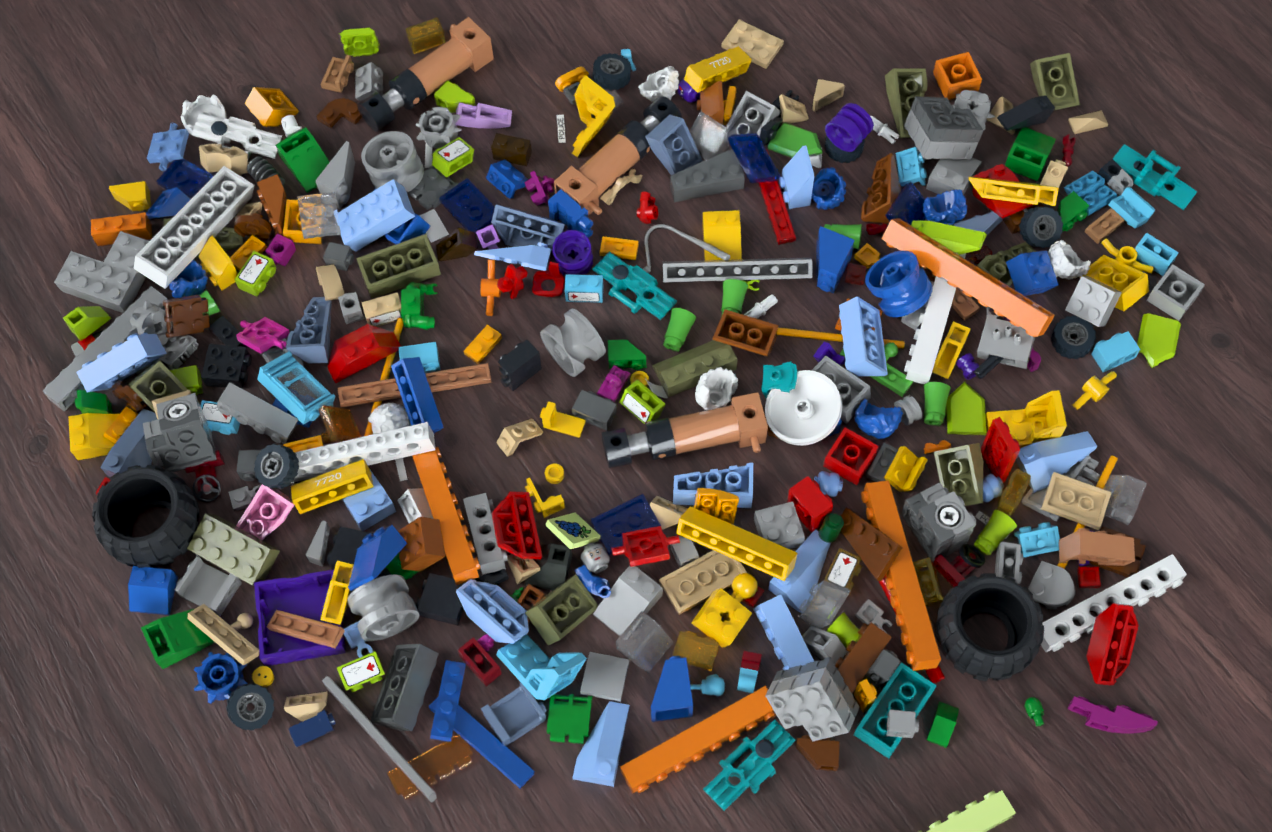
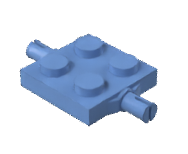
M171 123L169 130L166 132L153 133L147 160L150 164L159 162V169L161 171L167 170L169 162L183 159L189 133L187 129L177 130L178 125L176 123Z

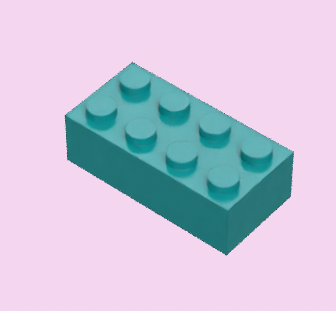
M901 662L856 728L854 736L889 759L903 739V737L887 736V715L889 711L916 712V719L933 694L936 685Z

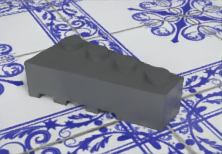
M736 147L671 175L670 189L674 202L743 189L745 176Z

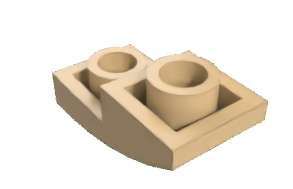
M335 265L316 267L319 284L322 285L325 300H335L339 296H343V286Z

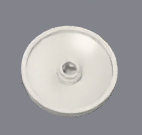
M810 370L797 371L796 387L790 393L781 392L780 389H771L765 404V416L769 427L779 439L792 445H810L821 441L835 429L842 414V398L835 384L824 374Z

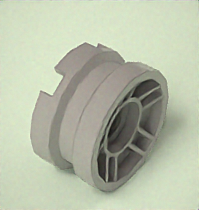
M907 395L903 400L895 402V407H901L903 412L901 421L908 426L913 423V420L918 421L922 418L921 408L913 396Z

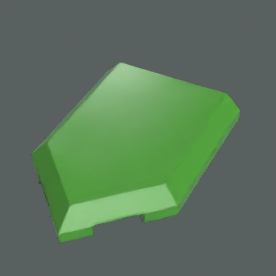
M789 123L782 124L775 138L768 145L769 150L791 158L795 156L802 146H807L809 155L823 153L816 133Z

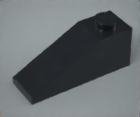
M1046 95L1039 96L999 115L997 119L1006 131L1045 123L1055 110V107Z

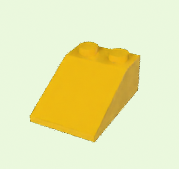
M739 210L703 212V241L729 254V260L742 259ZM704 249L705 260H723Z
M1103 255L1091 264L1088 273L1082 275L1089 276L1122 292L1115 305V308L1122 311L1128 309L1149 292L1148 274L1106 255Z
M85 413L68 417L70 451L77 460L108 455L115 444L105 438L104 434L120 414Z

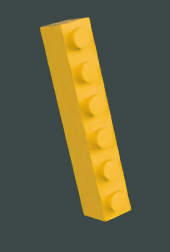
M690 506L679 518L676 534L780 580L785 581L795 567L797 552Z

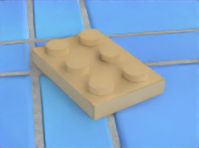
M738 20L722 42V48L728 50L739 46L752 59L751 62L767 69L783 46V40Z
M1053 472L1041 510L1099 530L1111 492Z

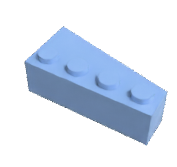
M747 463L746 466L737 467V465L729 466V469L723 470L711 469L710 472L705 473L693 472L675 475L673 505H694L697 488H709L738 496V508H751L753 499V463Z

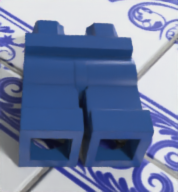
M562 189L548 200L550 219L560 220L567 226V230H577L584 233L588 238L593 235V230L591 229L593 221L588 218V210L585 208L581 209V206Z

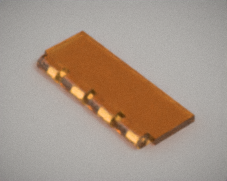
M456 735L452 737L451 742L445 741L413 758L408 763L429 786L437 783L435 775L438 774L439 778L443 780L456 773L453 765L457 764L459 770H462L473 764L470 758L473 753L468 743L461 736ZM399 767L387 772L397 794H402L405 800L418 794L414 783Z

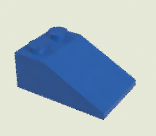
M393 525L387 528L381 527L374 535L369 533L362 539L363 544L357 549L348 586L350 591L375 579L407 544Z

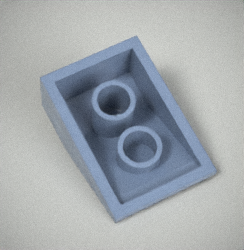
M669 115L645 136L651 150L671 175L703 161L683 118Z

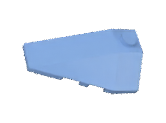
M538 242L537 245L475 251L474 255L547 271L552 249L548 248L549 244Z
M608 702L576 759L573 774L574 780L614 787L629 711L628 704Z

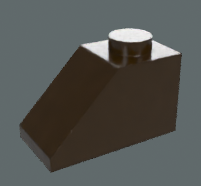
M459 227L436 245L438 261L464 258L478 249L475 233Z

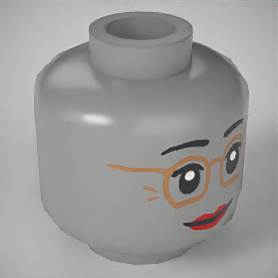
M589 543L584 546V551L581 553L580 558L587 569L595 574L605 570L608 567L610 557L603 545Z

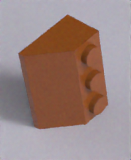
M724 309L713 340L768 356L776 341L779 325Z

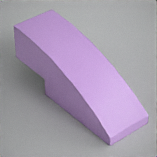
M459 103L456 115L459 114L460 118L456 125L488 129L510 127L512 110L478 103L477 106Z

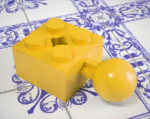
M749 573L738 574L732 581L733 593L731 596L722 588L713 591L691 623L722 648L730 646L752 614L740 602L742 599H748L756 593L758 584L755 577Z

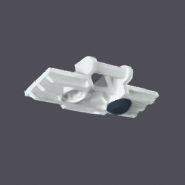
M200 112L192 131V136L222 144L224 148H230L224 146V144L230 143L231 140L243 143L248 160L251 152L275 159L277 154L275 145L281 142L282 139L280 135L256 129L255 123L231 116L229 119H221ZM253 137L259 138L258 143H251Z

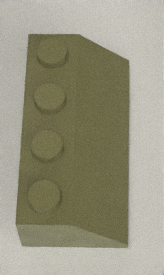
M713 340L654 364L652 367L669 398L697 386L700 376L703 373H707L710 369L715 370L722 367L723 369L727 368L728 371L736 370L737 358L730 345Z

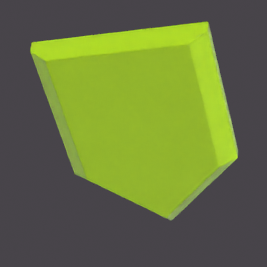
M1147 313L1143 314L1137 345L1140 348L1139 352L1143 353L1148 360V364L1153 368L1159 363L1175 356L1181 323L1177 320Z
M964 382L948 396L946 405L947 434L986 435L985 399Z

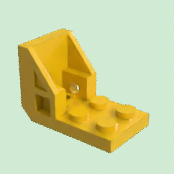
M586 75L582 78L574 95L580 119L587 125V128L579 133L576 138L577 140L573 144L575 148L572 154L577 158L606 124L615 108L614 97Z
M1060 390L1051 391L1028 402L1025 409L986 413L988 430L993 419L1000 417L1009 426L1010 434L1013 439L1018 441L1020 448L1032 443L1059 438L1067 427Z

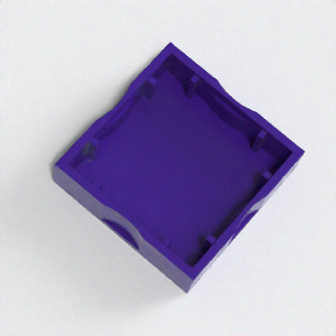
M334 570L309 573L296 578H278L254 582L256 610L259 616L260 660L265 666L346 653L344 634L335 649L270 631L267 628L275 611L279 610L344 629L343 619L341 625L320 620Z

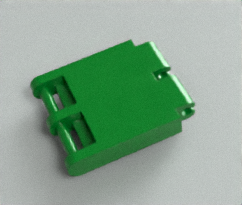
M555 693L550 697L547 734H550V741L565 742V737L569 736V743H584V737L589 736L592 696L577 697L574 694L565 696L556 695ZM555 699L569 700V702L555 701ZM573 701H587V703H575Z

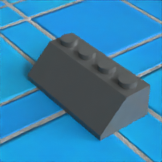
M421 644L396 646L370 720L371 723L399 731H413L417 723L420 707L424 702L423 698L426 689L430 684L433 669L437 664L439 653Z

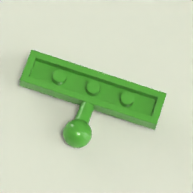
M891 342L884 346L887 362L889 358L897 355L898 347L895 343ZM844 350L840 352V355L845 357ZM887 364L888 375L870 376L901 397L905 395L913 384V381L906 379L905 374Z

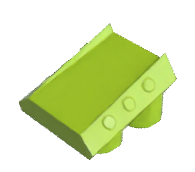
M371 28L348 29L340 33L346 55L353 57L367 56L379 51V41L375 31Z

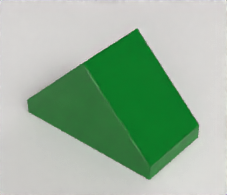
M939 701L926 741L947 748L957 722L959 708Z

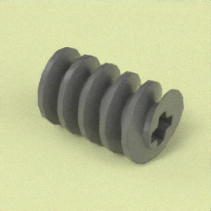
M258 156L247 165V172L256 182L277 174L282 185H285V179L277 173V170L266 159Z

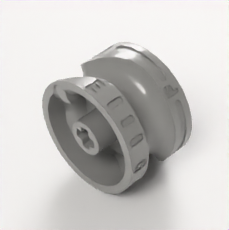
M398 131L385 132L372 138L363 148L361 159L375 189L394 179L405 187L406 192H409L422 180L424 174L423 164L417 155L412 139L407 134Z
M572 308L564 313L565 322L562 326L549 324L541 330L540 335L546 349L556 363L567 374L575 377L585 369V359L589 358L597 361L606 353L601 337L593 325L583 314Z
M387 575L373 579L359 586L349 595L347 602L351 612L363 616L357 625L363 640L377 641L389 638L406 630L418 620V609L413 599L408 595L409 588L403 576Z

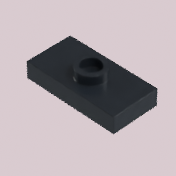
M221 316L210 325L209 330L224 345L239 347L244 345L236 337L240 332L224 316Z

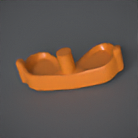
M945 440L940 441L939 444L926 443L924 454L950 449L951 444Z

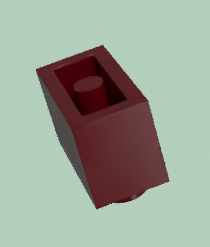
M474 637L458 649L460 658L486 687L502 674L498 664Z

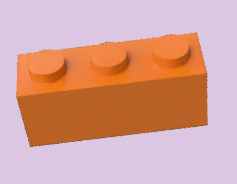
M146 212L91 219V236L97 246L113 244L120 231L145 240L152 239V224Z

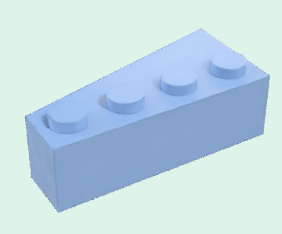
M781 594L753 608L768 639L774 646L776 656L779 660L781 659L785 666L783 667L784 670L814 662Z

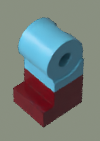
M748 651L743 652L737 687L738 691L754 692L762 654Z

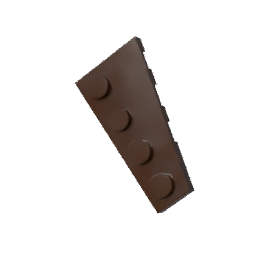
M846 507L841 514L844 521L841 532L876 580L881 582L903 547Z

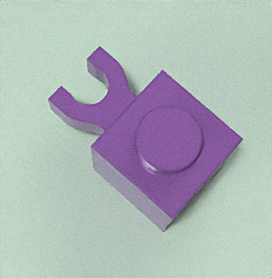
M493 224L476 231L483 249L486 247L489 250L500 249L496 245L500 240Z

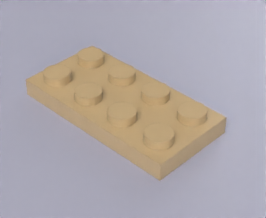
M713 550L659 579V583L678 615L708 600L713 591L719 588L725 591L732 587L733 579L738 574L747 573L740 561Z

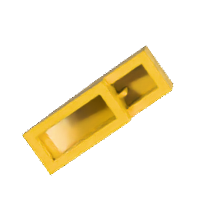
M953 321L935 360L932 373L949 379L971 328Z
M336 561L320 620L341 625L347 606V599L351 592L348 586L353 564Z

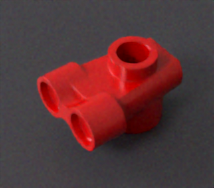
M641 192L640 208L637 209V217L642 223L649 224L651 220L658 218V207L655 205V198L651 197L649 192Z

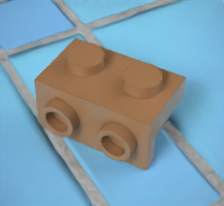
M346 55L345 60L332 57L321 82L323 89L342 93L343 88L347 86L348 76L354 69V63L350 55Z

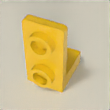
M530 477L526 479L527 486H525L526 492H529L530 497L533 496L535 500L533 505L537 513L541 512L545 518L565 509L561 494L551 496L545 502H542Z

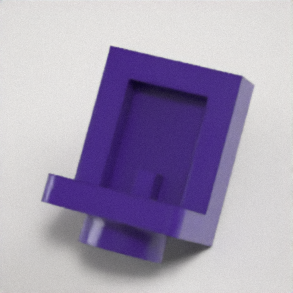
M825 341L813 356L818 363L825 356L840 366L846 361L845 357L837 354L832 346Z

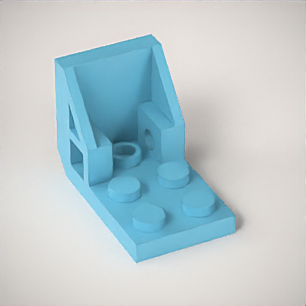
M527 634L514 644L509 643L502 647L496 653V656L536 699L546 700L570 685L587 659L582 653H558L550 659Z

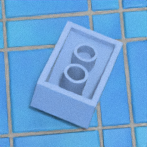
M807 146L801 147L782 169V177H779L780 187H784L783 199L785 203H788L789 209L810 206L814 172Z
M373 473L372 488L342 499L361 531L368 529L396 512L391 499Z

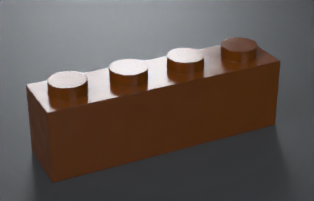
M870 621L868 624L864 623L857 632L860 634L857 640H852L845 649L848 651L845 657H840L835 663V667L839 670L844 683L848 686L851 693L854 692L859 682H861L891 639L890 635Z

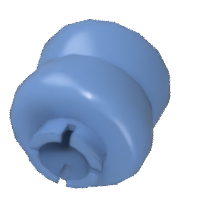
M821 471L818 477L815 476L814 480L819 484L820 490L824 495L835 497L838 491H842L843 479L840 480L838 473Z
M989 474L983 479V501L986 503L990 502L993 498L1001 496L1003 493L1002 488H1004V485L998 476L995 477Z

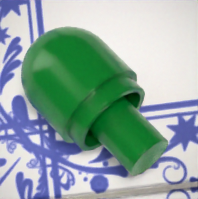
M1035 697L1028 698L1025 701L1027 715L1030 719H1034L1036 726L1044 725L1042 719L1044 709L1040 700Z

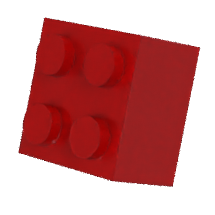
M845 427L826 455L823 467L838 473L839 476L858 485L876 457L879 446Z
M809 476L789 489L787 503L793 501L798 518L812 533L815 529L821 527L825 516L832 512L833 502L828 495H824L820 490L819 484L815 480H811Z

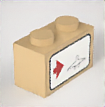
M398 292L361 302L367 323L377 327L402 318Z

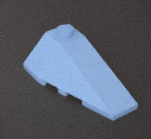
M1088 431L1049 439L1020 448L1016 463L1035 493L1048 487L1053 472L1061 475L1066 474L1074 464L1081 462L1093 452L1097 445Z
M815 529L795 551L798 553L795 567L787 579L783 581L773 577L769 583L768 590L776 596L781 594L787 604L801 613L813 598L831 543L821 540L818 531Z

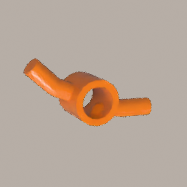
M488 259V279H481V297H487V316H493L494 297L501 296V291L497 287L499 279H495L494 259Z

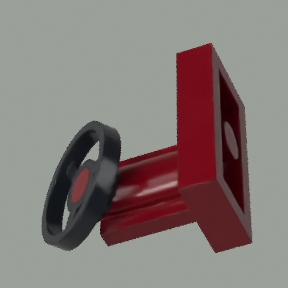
M219 450L215 451L216 460L184 469L186 473H196V480L192 487L193 493L197 499L204 502L213 501L221 491L215 467L225 465ZM196 482H197L198 491H199L198 494H197L196 491H195V484H196ZM217 492V495L211 499L200 497L203 493Z
M971 544L962 545L959 549L960 555L951 563L940 554L932 565L953 588L959 582L965 580V577L975 568H980L985 564L983 553ZM971 550H973L974 552H976V553L978 554V556L980 557V559L977 558L976 554L973 553V552H971Z

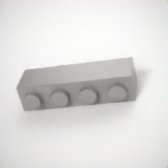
M230 382L219 398L216 407L222 414L235 417L239 423L250 425L256 432L260 434L265 433L277 443L286 444L298 422V419Z

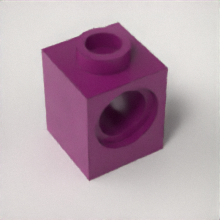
M276 234L266 249L268 257L273 259L274 264L282 266L287 265L296 251L293 240Z

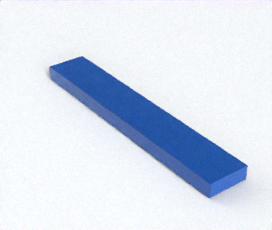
M438 698L429 705V709L434 714ZM458 705L453 730L521 789L535 774V771Z

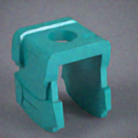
M786 362L778 366H763L762 392L766 400L771 389H780L781 392L788 393L795 389L798 376L796 364Z

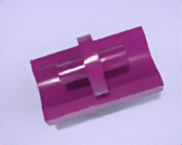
M534 170L530 173L532 178L524 183L530 193L536 189L538 190V192L531 195V199L536 206L544 202L548 205V200L550 199L548 191L549 193L554 191L555 179L548 178L545 175L542 180Z
M614 365L609 374H607L597 395L615 402L631 373L623 371Z

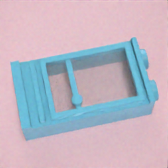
M290 351L260 367L257 380L303 425L309 421H314L320 414L327 413L333 408L335 395L331 394L293 358Z

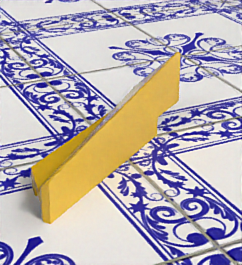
M968 176V180L982 198L1038 205V202L1056 206L1058 187Z

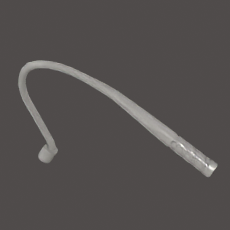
M654 225L650 227L645 235L644 244L647 266L643 270L648 274L651 272L648 237L656 228L669 229L725 261L730 259V255L669 225Z

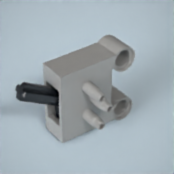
M989 306L987 307L986 322L977 350V358L984 359L985 361L975 369L974 374L978 378L983 379L999 363L1027 369L1035 337L1028 335L1021 326H1014L1009 321L1003 320V317L992 315L991 312L994 309Z

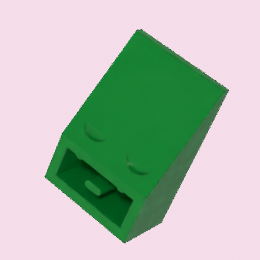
M305 127L275 146L282 161L308 193L317 188L316 180L330 162L315 138Z
M1023 127L1010 150L1005 166L1014 173L1038 181L1056 138Z
M194 609L159 618L141 627L153 657L162 669L216 643L187 619L188 613Z

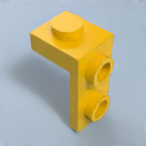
M548 401L546 408L543 407L540 414L543 428L578 438L581 436L585 420L557 412L556 403Z

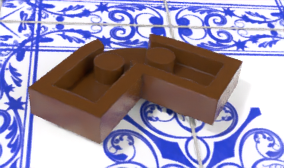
M339 98L329 102L316 116L319 122L329 128H332L341 117L355 125L362 118L357 103L346 98Z

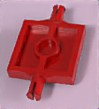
M661 526L622 533L623 546L611 549L613 556L625 554L629 560L630 567L669 560L668 545L680 543L679 535L666 537Z

